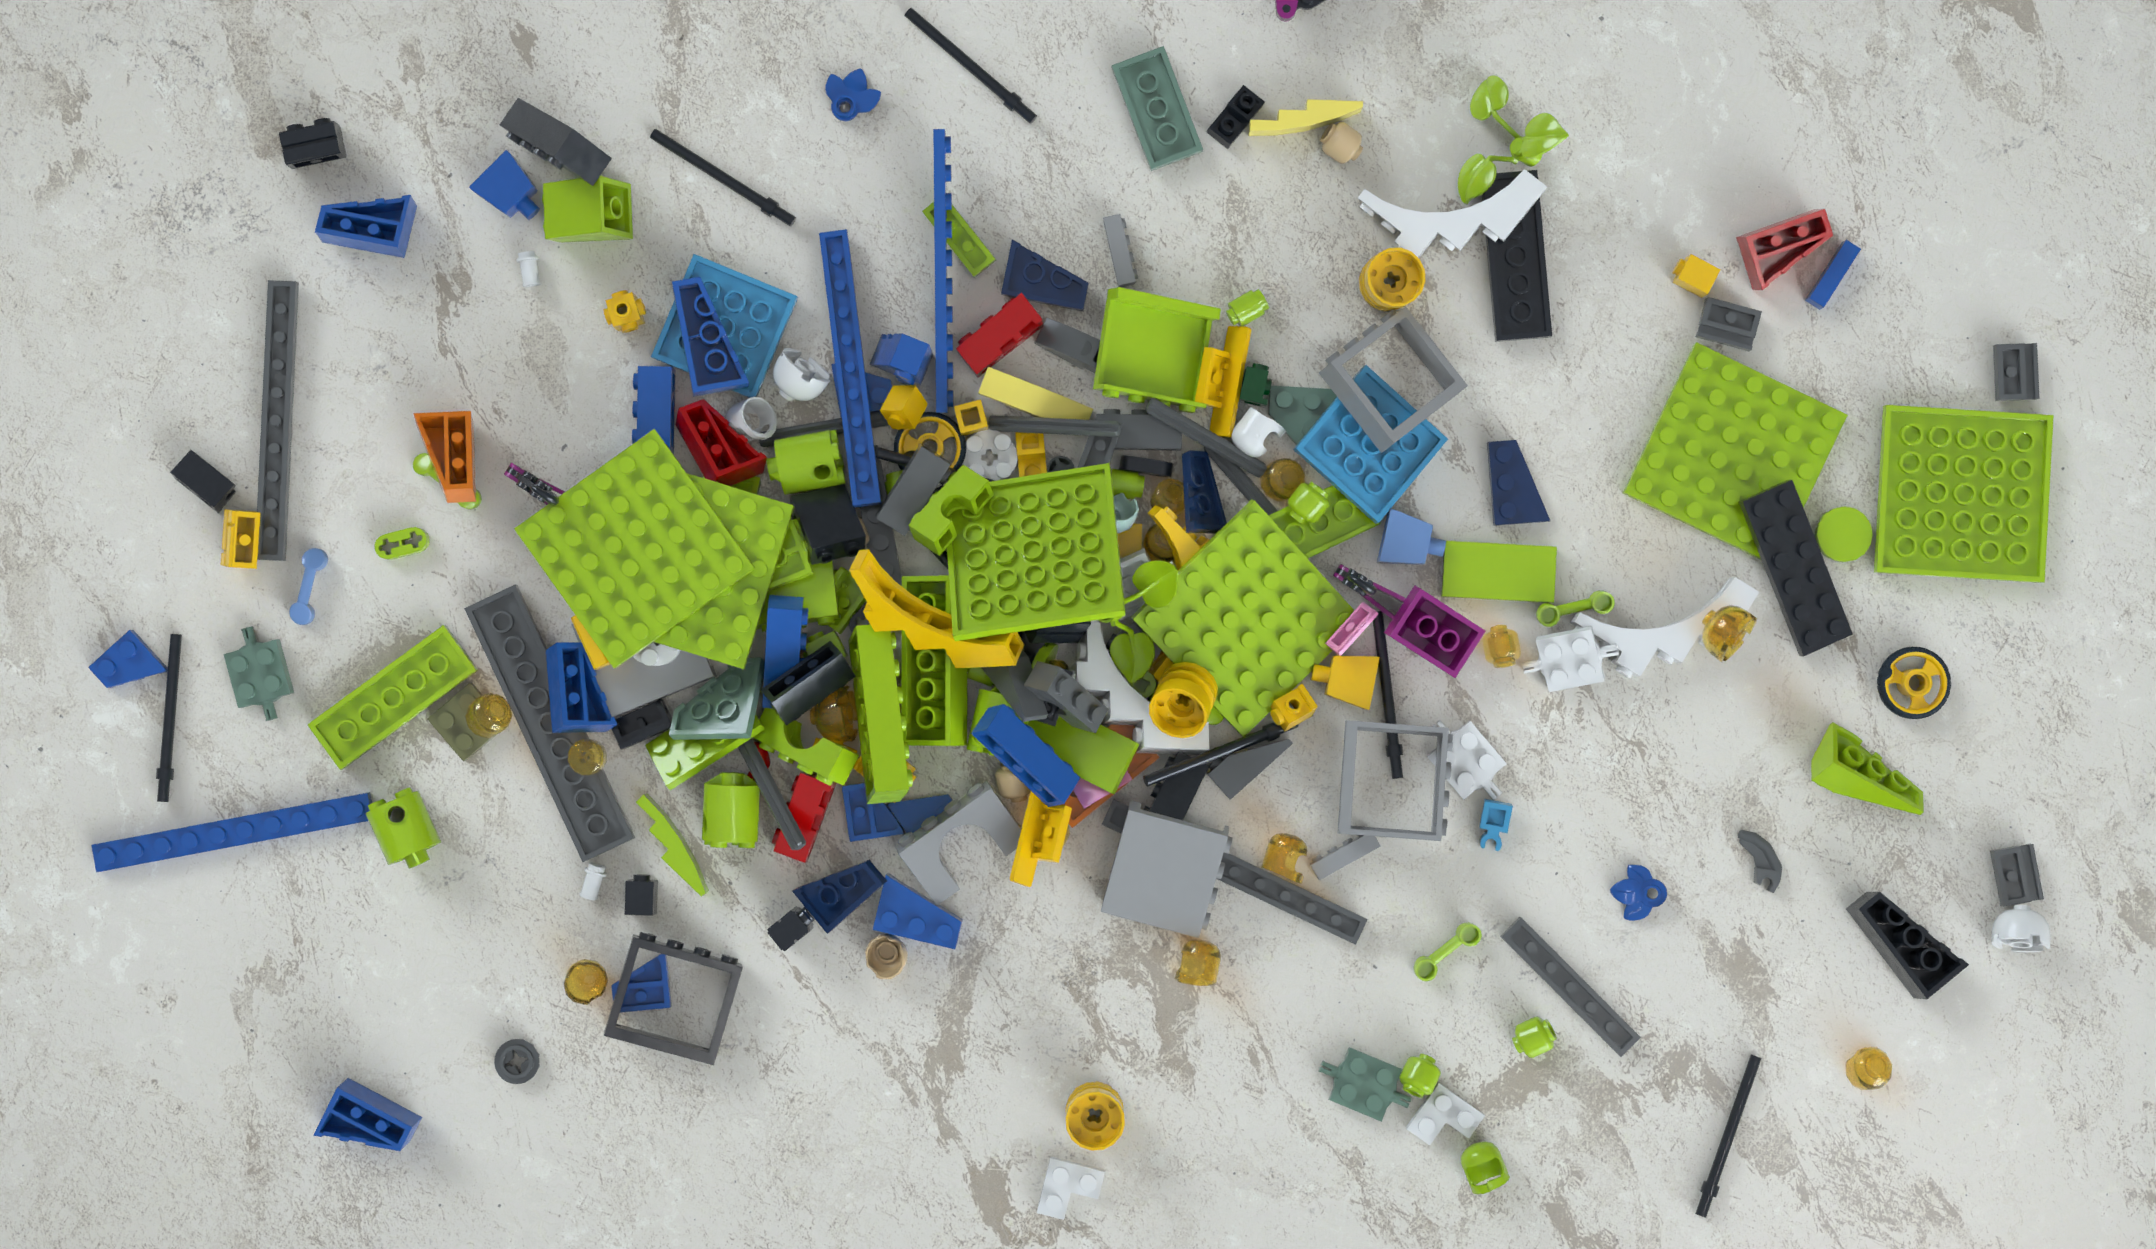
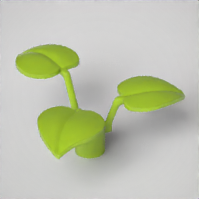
M1495 75L1489 76L1477 88L1470 102V111L1472 116L1480 121L1486 120L1492 114L1493 118L1515 138L1510 144L1512 157L1490 155L1485 158L1482 154L1477 153L1464 163L1458 177V192L1462 202L1466 205L1472 199L1485 193L1493 184L1497 172L1493 161L1511 162L1515 165L1520 161L1529 167H1533L1539 163L1544 153L1556 147L1569 136L1557 119L1549 113L1536 115L1527 124L1525 136H1520L1497 113V110L1507 104L1509 91L1506 83Z
M1161 560L1142 564L1137 568L1132 577L1133 584L1139 592L1124 598V603L1131 602L1143 595L1145 603L1150 607L1161 608L1167 606L1173 601L1177 593V568L1173 564ZM1123 616L1100 619V622H1111V626H1117L1127 632L1119 634L1114 638L1110 646V654L1115 666L1123 673L1129 683L1138 681L1148 672L1153 663L1155 647L1152 639L1144 632L1134 634L1132 628L1118 621Z

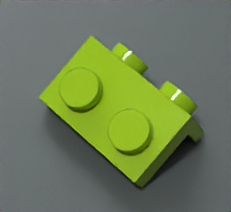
M841 566L839 570H834L838 611L841 614V619L834 620V624L828 625L839 634L843 633L850 619L866 601L851 573Z

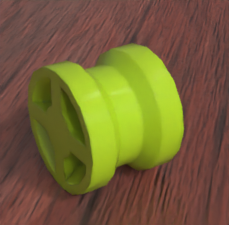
M1147 672L1143 678L1134 683H1129V685L1144 698H1147L1154 693L1156 681L1154 676Z

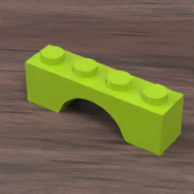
M772 708L764 709L760 721L765 730L753 737L761 742L759 747L773 754L775 750L780 752L778 758L790 764H793L794 761L798 762L796 768L812 775L813 771L816 772V779L829 786L833 782L844 786L859 757L858 754L824 737L814 746L805 749L801 742L802 723L795 720L786 726Z

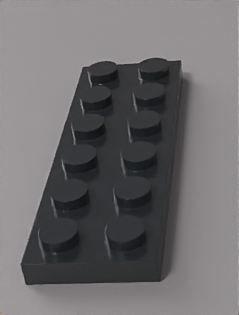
M1528 170L1530 174L1538 179V170ZM1522 171L1496 173L1493 184L1482 194V201L1491 198L1507 187ZM1539 197L1504 242L1499 238L1494 242L1486 235L1495 342L1552 337Z
M1786 480L1739 501L1799 656L1804 657L1853 635L1793 480Z

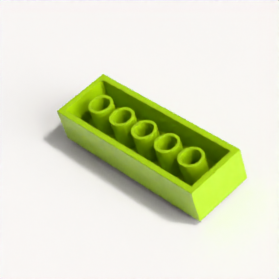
M949 575L902 576V587L927 604L951 614ZM902 630L901 688L903 702L901 703V714H904L906 718V731H902L904 742H908L909 746H967V668H955L945 649L915 650L905 631Z
M858 625L853 630L848 644L851 669L856 676L853 678L866 801L867 804L900 802L909 791V787H912L913 777L912 771L907 770L906 759H909L908 742H904L902 732L906 731V718L904 714H900L899 706L903 702V693L901 686L897 687L896 676H899L900 673L899 661L894 659L893 649H896L895 632L891 631L874 632L871 625Z

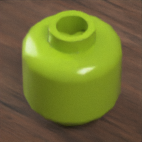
M1312 481L1309 484L1301 483L1287 501L1288 506L1292 509L1290 515L1301 524L1305 521L1316 523L1330 505L1327 499L1329 494Z
M1536 1016L1515 1027L1516 1036L1512 1038V1041L1519 1053L1524 1052L1529 1058H1534L1551 1050L1557 1037L1550 1022L1547 1019L1543 1020Z
M1420 1054L1419 1057H1409L1399 1078L1403 1085L1402 1089L1418 1098L1432 1094L1441 1074L1440 1069L1435 1065L1436 1060L1426 1054Z

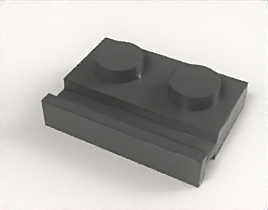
M1707 297L1705 298L1699 328L1695 337L1749 352L1753 347L1752 344L1756 336L1762 311Z
M2037 343L1993 345L1995 401L2040 399Z
M2029 843L1990 851L2000 906L2005 907L2044 899L2034 844Z

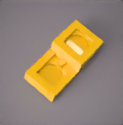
M1015 432L1019 477L1047 473L1044 434Z

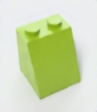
M603 176L598 178L594 186L581 178L543 183L542 202L544 205L543 229L545 239L561 243L633 239L630 183Z

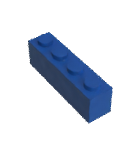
M638 366V373H634L633 388L637 390V401H633L632 413L633 418H637V429L632 430V444L655 429L674 454L676 370L673 367Z
M769 595L763 688L805 659L800 658V650H806L807 633H801L802 625H807L808 608H803L804 597ZM763 694L762 708H772Z
M1001 704L989 707L971 733L1048 807L1064 804L1080 780V777L1073 771L1072 766L1062 761L1054 753V749L1049 744L1044 743L1035 734L1033 728L1024 724L1009 706Z

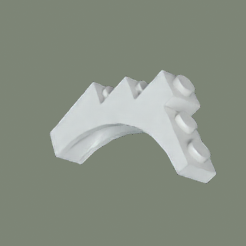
M1524 169L1507 187L1491 198L1471 207L1450 212L1425 213L1403 209L1381 200L1366 189L1363 190L1358 199L1363 202L1359 207L1372 217L1375 213L1382 217L1384 221L1381 224L1390 232L1395 234L1398 230L1401 233L1394 241L1400 248L1411 251L1419 258L1438 234L1442 236L1439 242L1449 250L1453 251L1456 247L1461 251L1481 225L1485 227L1482 232L1494 242L1498 238L1504 242L1547 189V186Z
M1736 577L1729 578L1716 596L1700 610L1681 621L1660 628L1644 630L1620 628L1601 623L1581 612L1575 613L1570 623L1576 626L1575 629L1592 626L1595 639L1600 641V647L1617 643L1619 655H1615L1611 661L1617 665L1615 670L1628 678L1632 675L1637 677L1641 676L1656 651L1659 652L1658 658L1672 665L1673 662H1683L1697 638H1700L1698 642L1700 645L1711 651L1715 648L1717 650L1724 649L1759 591Z
M1099 620L1091 621V625L1086 632H1083L1084 635L1077 645V659L1081 661L1074 663L1070 667V671H1073L1072 678L1093 696L1103 697L1100 702L1109 709L1103 719V724L1136 725V728L1133 729L1132 740L1139 743L1136 750L1137 753L1177 754L1180 751L1186 755H1198L1208 751L1209 722L1205 724L1201 732L1188 738L1171 737L1160 731L1153 724L1149 715L1150 702L1133 689L1117 670L1106 649Z

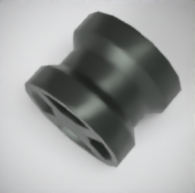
M1057 456L1048 463L1047 473L1074 469V464L1067 457Z

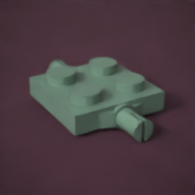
M246 627L241 629L246 645L237 651L224 654L238 708H244L251 705H262L266 721L277 719L273 702L283 696L294 693L280 639H275L265 643L257 642L254 627Z
M1348 1048L1344 1060L1338 1067L1322 1061L1321 1065L1331 1070L1319 1067V1072L1334 1077L1333 1089L1328 1100L1382 1122L1386 1109L1392 1102L1408 1108L1409 1103L1400 1100V1098L1411 1102V1097L1396 1091L1397 1081L1402 1071L1401 1068L1353 1048Z

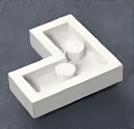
M1437 1082L1433 1093L1427 1096L1406 1126V1129L1428 1145H1431L1445 1123L1467 1138H1470L1485 1115Z
M1050 1157L1037 1213L1064 1220L1071 1193L1098 1199L1105 1170Z

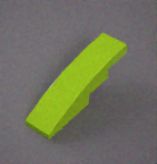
M648 793L643 794L636 803L655 821L649 831L668 849L661 859L701 897L704 896L709 889L699 864L685 838Z

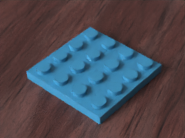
M693 254L683 279L701 277L720 322L749 381V387L731 391L748 398L757 397L798 297ZM674 300L651 357L689 373Z
M1364 365L1353 377V380L1392 430L1417 412L1414 407L1367 365ZM1337 397L1293 450L1377 524L1441 449L1448 438L1425 419L1381 453Z

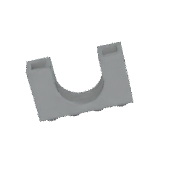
M988 781L972 786L966 796L960 800L955 799L948 803L944 808L945 811L936 817L931 816L921 824V828L914 833L908 832L903 835L895 846L899 856L936 905H939L960 890L957 881L939 857L941 841L950 830L965 824L976 825L985 829L991 835L1005 856H1008L1017 849L1022 828Z

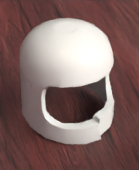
M752 397L734 404L728 410L725 417L729 422V426L739 435L743 433L742 435L748 439V442L754 439L765 440L771 437L777 427V418L773 408L761 397ZM746 413L758 416L760 420L758 428L752 430L751 424L747 425L746 421L750 420V417ZM768 424V431L764 434L760 433L762 428Z
M1250 407L1233 429L1232 441L1239 450L1256 458L1262 456L1267 451L1263 446V441L1270 432L1280 438L1286 431L1277 422Z

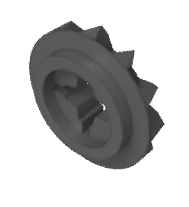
M511 1039L502 1044L497 1050L494 1059L495 1069L504 1081L511 1084H522L532 1079L540 1067V1054L535 1049L534 1044L524 1039ZM515 1052L519 1057H528L521 1064V1071L517 1065H507V1063L514 1059Z

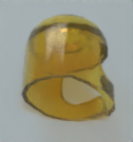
M1288 833L1275 834L1269 840L1261 868L1273 871L1291 881L1302 884L1304 876L1295 871V865L1299 856H1307L1306 843L1295 835Z
M1191 940L1185 943L1181 950V966L1176 971L1175 980L1179 983L1196 986L1216 984L1221 962L1219 948L1205 940Z

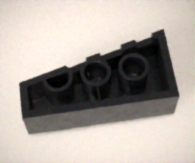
M517 98L500 123V126L508 131L506 134L508 139L519 146L521 145L532 154H536L544 161H548L560 170L565 168L594 186L612 159L570 126L520 98Z
M1866 892L1846 908L1913 998L1929 999L1969 966L1966 961L1958 958L1950 951V948L1931 936L1928 930L1909 918L1907 913L1881 892Z

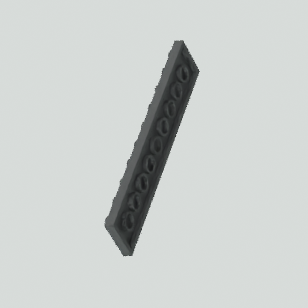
M513 585L464 608L582 862L634 839L635 836L587 733H552L546 661L547 647L518 585Z

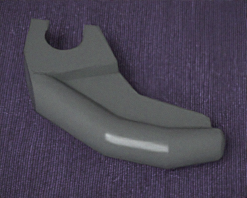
M1740 830L1737 835L1739 843L1754 858V883L1761 885L1762 880L1768 878L1770 885L1766 890L1774 893L1781 881L1782 864L1773 847L1759 834Z

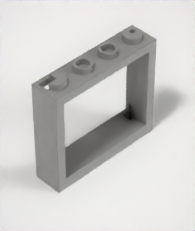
M1404 307L1398 313L1394 309L1380 319L1383 322L1382 325L1378 327L1374 323L1362 333L1363 339L1360 341L1357 337L1352 339L1343 347L1345 352L1341 355L1338 351L1325 360L1328 365L1319 372L1381 453L1468 386L1407 307ZM1395 326L1443 387L1444 391L1392 430L1342 365Z
M1346 720L1337 833L1441 841V837L1446 836L1448 824L1447 819H1443V807L1448 808L1449 791L1445 790V779H1450L1451 762H1447V751H1452L1453 734H1448L1449 728ZM1357 730L1437 736L1431 832L1351 826Z

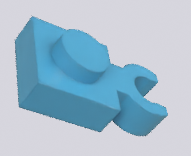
M1484 799L1479 827L1486 829V832L1480 837L1481 848H1485V843L1488 839H1494L1496 841L1495 851L1501 849L1502 842L1499 832L1508 833L1513 808L1512 804Z

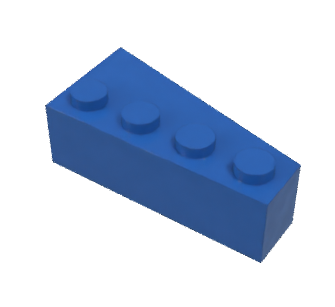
M701 277L672 281L693 397L749 387V381L732 348Z

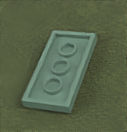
M1164 46L1111 66L1151 171L1203 152V147Z

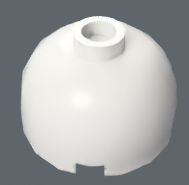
M784 348L773 369V377L780 389V395L789 401L794 399L808 401L818 397L830 382L828 380L830 377L829 373L811 357L806 361L800 358L802 352L792 348Z
M2014 905L2013 909L2006 910L1997 916L1993 923L1991 943L1999 949H2002V944L2012 946L2011 951L2041 952L2043 951V945L2047 949L2050 948V928L2046 919L2038 912L2031 911V907L2028 905Z

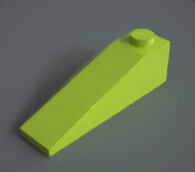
M1834 722L1829 725L1811 760V781L1836 794L1917 815L1924 813L1923 791L1898 770L1893 772L1881 762L1882 757L1877 752L1870 754L1860 745L1862 740L1858 736Z

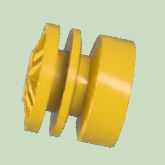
M1400 247L1388 248L1369 259L1363 266L1359 276V290L1364 300L1371 307L1384 312L1393 309L1396 311L1413 302L1420 295L1426 281L1425 269L1420 259L1411 251ZM1387 277L1394 279L1395 283L1390 286V284L1384 283V279Z
M1189 662L1175 663L1165 669L1149 704V715L1153 724L1160 731L1171 737L1188 738L1201 732L1207 723L1217 698L1218 686L1214 677L1207 669Z
M1096 1081L1086 1082L1076 1087L1069 1095L1065 1106L1066 1130L1071 1139L1080 1147L1091 1151L1104 1150L1114 1145L1121 1137L1125 1126L1123 1102L1118 1092L1110 1085ZM1093 1108L1095 1111L1100 1109V1116L1096 1117L1094 1114L1090 1116V1109Z

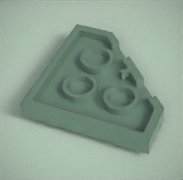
M1271 386L1269 416L1285 429L1287 436L1297 445L1337 396L1332 389Z
M761 657L748 658L745 669L727 665L729 669L717 679L712 677L696 691L698 694L686 705L681 703L674 709L669 736L673 740L751 738L765 661Z

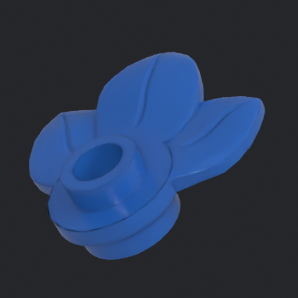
M860 68L849 73L843 80L834 74H830L825 85L826 94L832 101V113L840 121H851L858 113L870 112L878 104L881 97L880 91L867 89V79L864 71ZM842 104H849L851 106L850 110L842 112L840 110Z
M1628 865L1627 875L1629 879H1624L1614 884L1610 889V893L1619 902L1627 904L1624 910V919L1636 921L1647 917L1652 907H1658L1664 903L1667 898V888L1660 880L1653 879L1649 869L1642 865ZM1648 889H1656L1658 896L1650 898L1647 894Z

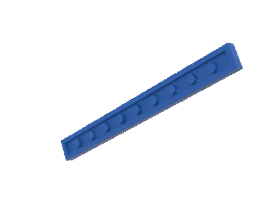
M933 129L936 413H949L948 407H954V391L948 390V379H953V362H948V351H953V334H948V323H953V306H948L947 295H953L952 278H947V266H952V249L947 250V238H952V221H947V210H952V193H946V182L952 181L951 165H946V153H951V136H946L945 129Z
M845 229L819 233L852 504L854 508L878 505L882 503L848 231Z
M370 792L93 844L91 846L96 872H102L368 821L366 813L370 811L368 805L372 804Z

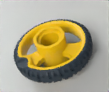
M924 412L918 424L937 422L938 429L935 434L925 433L918 439H914L909 435L911 429L898 430L894 440V451L901 454L916 451L920 443L924 445L927 441H934L938 445L936 453L943 457L945 451L943 442L950 437H955L957 450L955 458L949 467L958 470L962 466L966 456L965 437L961 435L958 424L948 416L936 412ZM898 464L901 470H904L906 467Z
M1906 647L1895 651L1883 662L1878 672L1877 689L1882 702L1891 712L1907 719H1922L1933 715L1944 706L1950 694L1951 676L1942 658L1933 651L1922 647ZM1910 656L1924 658V665L1921 669H1906L1901 672L1895 665L1900 660ZM1913 675L1919 680V686L1916 690H1912L1909 686V680ZM1939 675V692L1934 701L1928 704L1924 696L1932 688L1931 676ZM1896 683L1898 691L1902 695L1910 697L1911 702L1908 709L1902 707L1893 699L1889 691V684Z

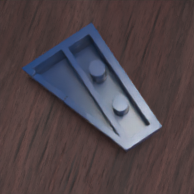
M411 195L388 200L379 198L375 199V201L363 203L354 201L321 205L315 233L322 243L405 258L417 205Z
M903 333L894 335L882 334L869 365L896 375L895 378L902 384L914 385L916 383L921 385L933 353L928 343Z
M556 642L546 650L552 733L607 732L615 727L617 722L610 714L606 704L607 698L605 693L601 692L595 677L597 674L582 642Z
M887 873L885 876L887 882L882 888L873 930L956 949L963 919L941 905H936L934 901Z
M347 1078L336 1088L313 1136L339 1138L340 1141L348 1142L351 1140L365 1143L367 1146L401 1151L411 1141L422 1117Z

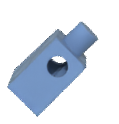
M1390 509L1386 516L1377 562L1423 565L1426 562L1427 554L1443 556L1446 540L1431 537L1432 524Z

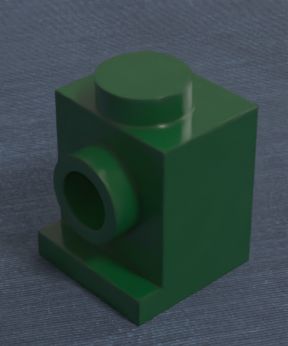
M1253 363L1252 367H1246L1239 402L1263 408L1267 406L1268 399H1263V395L1269 396L1272 379L1267 378L1269 373L1268 366Z

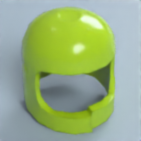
M1486 1141L1478 1142L1463 1151L1461 1165L1473 1194L1478 1195L1491 1192L1509 1181L1510 1176L1501 1153L1493 1143ZM1501 1175L1498 1178L1487 1181L1486 1184L1476 1185L1486 1179Z

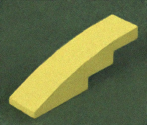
M1307 99L1305 110L1279 109L1277 120H1250L1248 136H1278L1305 132L1330 125L1331 123H1337L1360 113L1363 108V101Z
M990 367L987 368L978 392L979 395L1039 418L1089 420L1093 411L1092 408Z

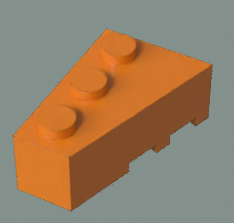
M471 411L413 413L418 431L447 503L476 502L474 423Z

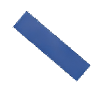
M1847 239L1843 241L1805 301L1819 310L1824 308L1861 248Z

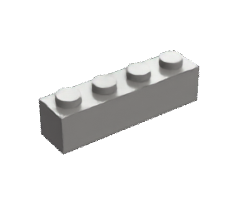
M1121 214L1103 217L1118 287L1134 285L1138 275L1137 270L1133 269L1131 263L1134 262L1133 253L1128 250L1130 239L1129 235H1125L1124 228H1127L1125 218H1121Z
M1358 835L1359 837L1354 840L1349 838L1342 842L1343 846L1339 848L1335 846L1327 850L1328 854L1325 856L1318 855L1314 857L1310 866L1318 880H1321L1381 847L1377 838Z

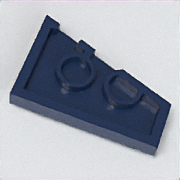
M1012 239L1001 295L1016 298L1022 292L1028 301L1083 311L1089 283Z
M1517 440L1487 442L1493 526L1550 522Z
M1190 450L1182 454L1186 533L1216 534L1227 524L1210 459L1206 451Z
M869 859L792 890V892L828 934L883 886L887 880Z

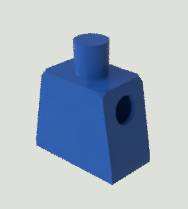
M507 150L469 186L478 196L510 218L519 211L530 220L540 210L531 200L537 193V188L515 157Z

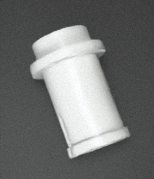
M535 251L518 253L519 258L516 261L520 263L523 287L541 285L536 262L539 258L535 256Z
M589 863V867L585 868L584 871L587 874L582 891L580 892L581 897L589 900L598 899L602 879L607 876L605 866Z

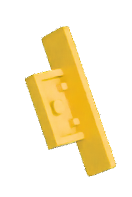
M1228 326L1223 351L1212 347H1204L1195 402L1207 404L1206 406L1213 408L1209 431L1220 437H1232L1251 336L1250 327Z
M1032 791L1030 792L1011 869L1010 881L1025 887H1031L1038 860L1059 863L1072 811L1071 807L1066 805L1048 807Z

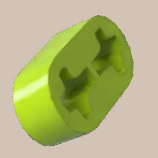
M410 527L379 536L374 547L376 554L380 558L393 560L426 550L430 539L424 529ZM413 533L417 536H422V540L418 542L419 547H416L414 544L405 545V541L412 539ZM386 540L390 543L399 542L400 546L391 549L392 554L382 550V547L386 545Z

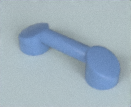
M309 549L302 556V564L305 567L298 600L289 610L291 619L299 625H307L315 617V610L308 603L316 571L324 569L328 563V556L322 549Z

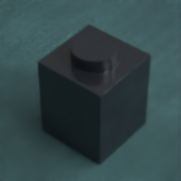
M634 874L633 879L625 882V915L653 916L657 914L658 880H650V875Z

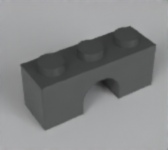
M1037 661L1024 684L1040 700L1058 706L1057 714L1072 727L1096 733L1109 710L1058 666Z

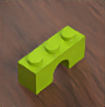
M962 465L957 472H953L949 476L947 483L939 492H935L931 496L929 503L921 512L913 516L908 526L914 540L940 556L958 536L952 521L948 519L949 515L959 509H965L977 515L994 496L989 480L965 465Z

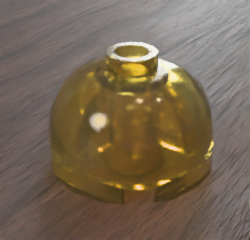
M1734 605L1724 606L1717 612L1711 610L1702 621L1705 625L1702 632V642L1705 648L1719 661H1727L1744 643L1742 639L1746 632L1748 634L1752 632L1757 618L1745 609Z
M848 685L839 688L810 710L811 724L816 725L818 732L828 740L851 742L857 736L858 729H853V721H857L855 696L853 691H847L850 687Z

